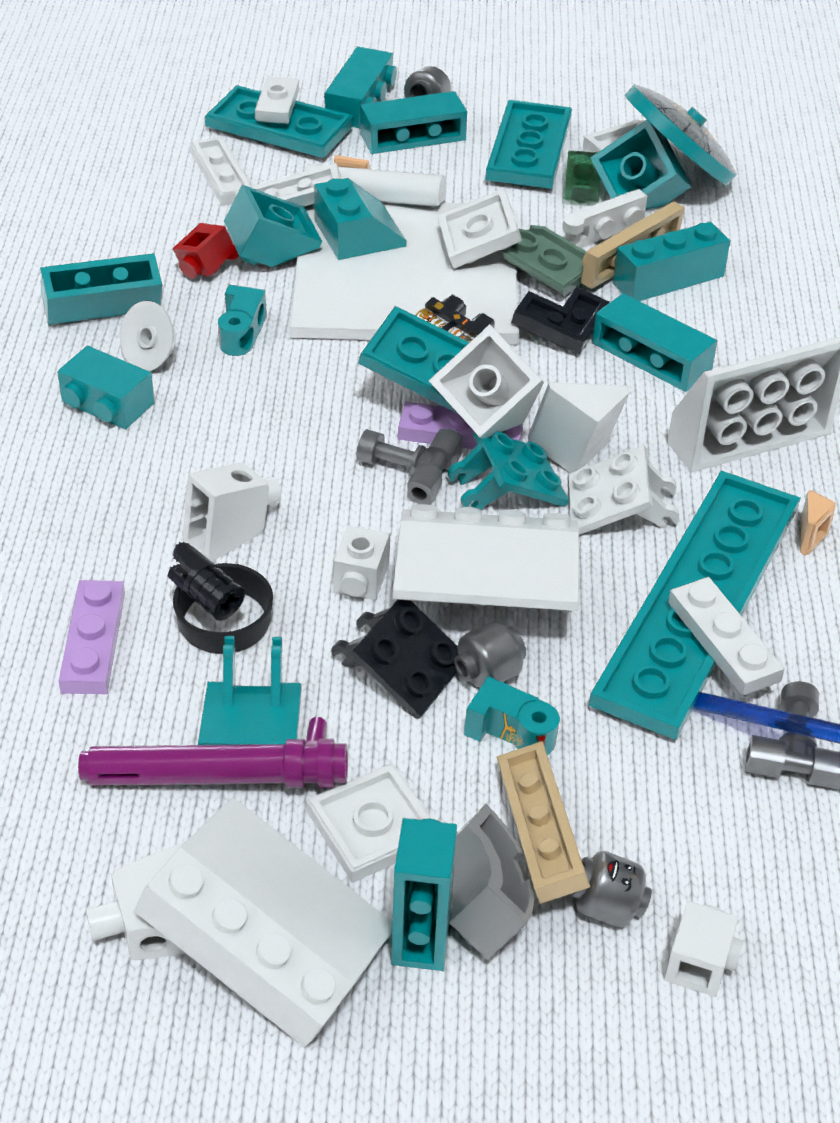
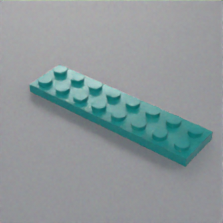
M721 470L590 693L589 706L677 740L710 678L716 662L668 603L670 590L709 577L742 616L798 510L801 497Z

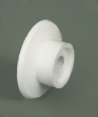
M142 301L132 306L123 318L120 328V346L128 363L147 371L155 370L166 361L176 343V331L169 315L160 305L151 301Z

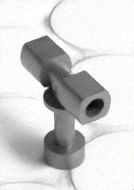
M366 429L361 435L357 446V460L376 465L379 459L410 467L411 478L407 483V498L417 504L431 505L442 486V470H448L456 462L462 451V435L451 429H439L429 448L419 445L414 452L384 443V434Z
M795 681L788 683L781 690L780 709L789 718V732L782 735L779 740L751 735L746 752L745 772L775 778L780 777L782 770L807 774L808 784L840 790V751L817 747L816 739L808 734V721L816 716L819 711V691L814 685L807 682Z

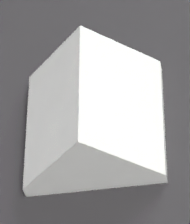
M490 324L429 380L481 439L488 438L497 431L503 432L523 424L544 384L543 380Z
M549 382L529 431L528 441L540 445L546 451L549 458L570 473L579 470L606 446L630 393L629 387Z

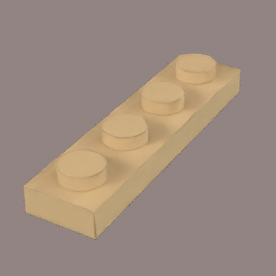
M673 201L597 246L590 248L586 251L582 260L583 272L581 283L593 289L613 277L617 247L680 230L685 207Z
M543 741L496 756L539 903L541 904L590 888Z

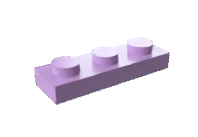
M405 402L398 426V440L431 444L439 429H451L462 435V448L474 449L478 445L473 436L474 430L459 414L442 406ZM523 424L505 430L504 434L512 439L521 441Z
M79 580L58 680L60 693L108 694L125 597L124 581Z

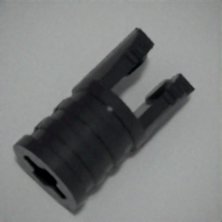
M183 541L176 544L173 551V559L179 562V564L170 567L167 575L168 578L217 621H223L231 617L243 603L245 598L244 588L189 543Z

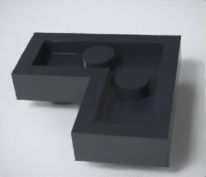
M577 286L563 306L528 291L514 311L511 323L580 354L594 332L596 313L609 304L610 301Z

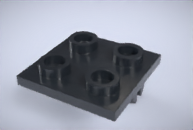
M397 599L390 608L376 614L371 612L362 613L356 621L357 627L361 628L366 624L371 627V630L365 636L351 642L338 640L331 648V654L335 657L338 653H343L346 659L341 664L345 667L362 666L417 719L457 672L454 659L458 656L457 645L411 600Z

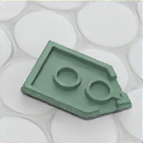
M530 225L529 230L519 229L522 241L505 250H501L503 258L507 262L563 296L574 290L576 286L578 287L582 284V260L586 251L545 226Z

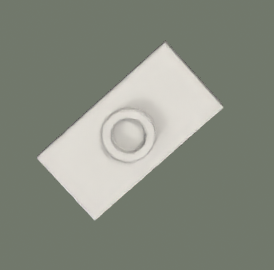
M267 76L255 109V121L289 123L300 90L299 79Z

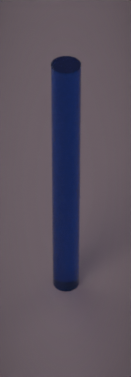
M704 692L699 693L695 702V710L840 744L839 723Z

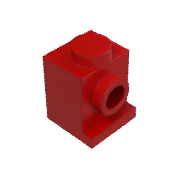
M199 223L172 248L179 261L180 270L191 279L196 278L198 275L210 276L221 268V264L226 259L236 260L239 257L226 227L222 225Z

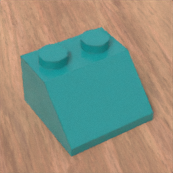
M647 119L591 157L611 199L639 189L647 195L646 210L664 206L692 187L667 138Z
M334 178L327 182L314 184L315 222L338 260L406 247L407 240L383 203L349 178Z
M243 184L224 219L239 257L252 265L261 263L273 267L318 249L323 242L305 207Z

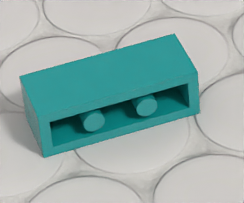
M357 46L325 91V108L352 115L353 128L360 129V104L384 101L390 85L393 86L395 84L397 67L393 66V53Z
M455 91L360 104V135L371 154L466 140L467 110Z
M710 221L617 247L613 284L621 293L642 301L724 277L731 240Z
M155 253L40 267L41 296L48 325L126 315L132 306L142 301L155 302L161 306L163 284Z
M622 293L596 313L592 344L687 392L703 372L713 369L718 340Z
M402 818L394 868L391 965L444 971L452 908L457 824L440 822L430 818L421 820Z

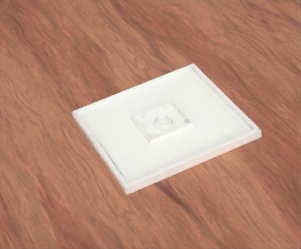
M382 202L407 240L406 247L342 260L336 258L317 226L314 204L304 206L323 242L320 248L297 257L290 338L371 340L394 306L414 315L420 309L425 308V303L432 297L442 302L453 294L462 299L466 305L465 317L472 320L481 313L488 315L495 321L494 329L509 345L518 344L519 327L511 323L514 311L518 307L516 267L503 258L501 250L457 268L453 267L449 259L438 215L466 203L441 202L439 206L431 207Z

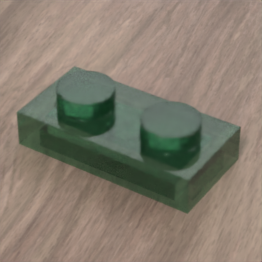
M568 150L564 200H574L578 203L599 202L601 178L591 160V157L597 152Z

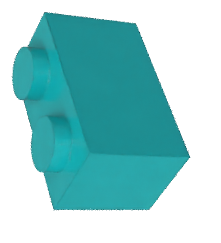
M88 345L57 371L62 402L125 430L155 403L151 372Z

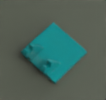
M497 431L492 436L483 439L474 432L473 436L478 445L462 461L454 463L448 469L450 481L454 482L458 477L460 484L464 485L492 466L494 468L476 488L466 491L461 496L460 502L462 507H469L471 504L472 508L482 510L486 505L508 492H514L563 507L569 503V499L561 486V479L553 471L547 459L546 451L534 442L528 441L525 443L518 441L502 432Z
M225 636V645H223V682L207 681L198 745L285 744L287 739H297L302 687L301 683H283L282 637H272L271 686H236L235 636Z

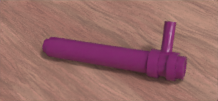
M313 717L308 724L306 741L305 739H287L285 744L91 746L89 751L80 752L78 773L80 780L88 781L91 786L285 784L287 789H304L306 783H318L319 788H335V783H347L348 749L347 743H335L334 738L325 739L327 731L326 720L322 717Z

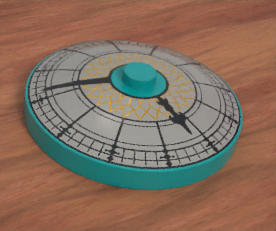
M633 84L625 94L627 100L657 130L711 176L726 186L737 176L725 151L703 125L707 119L694 107L687 111L667 97L636 84Z

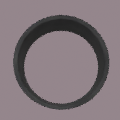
M218 563L215 565L243 587L245 595L255 599L263 608L264 613L255 622L244 628L228 632H213L198 628L185 619L186 612L195 601L178 586L173 595V607L181 632L190 644L206 652L223 654L225 636H235V652H239L256 644L267 632L272 611L273 591L267 579L256 570L239 564Z

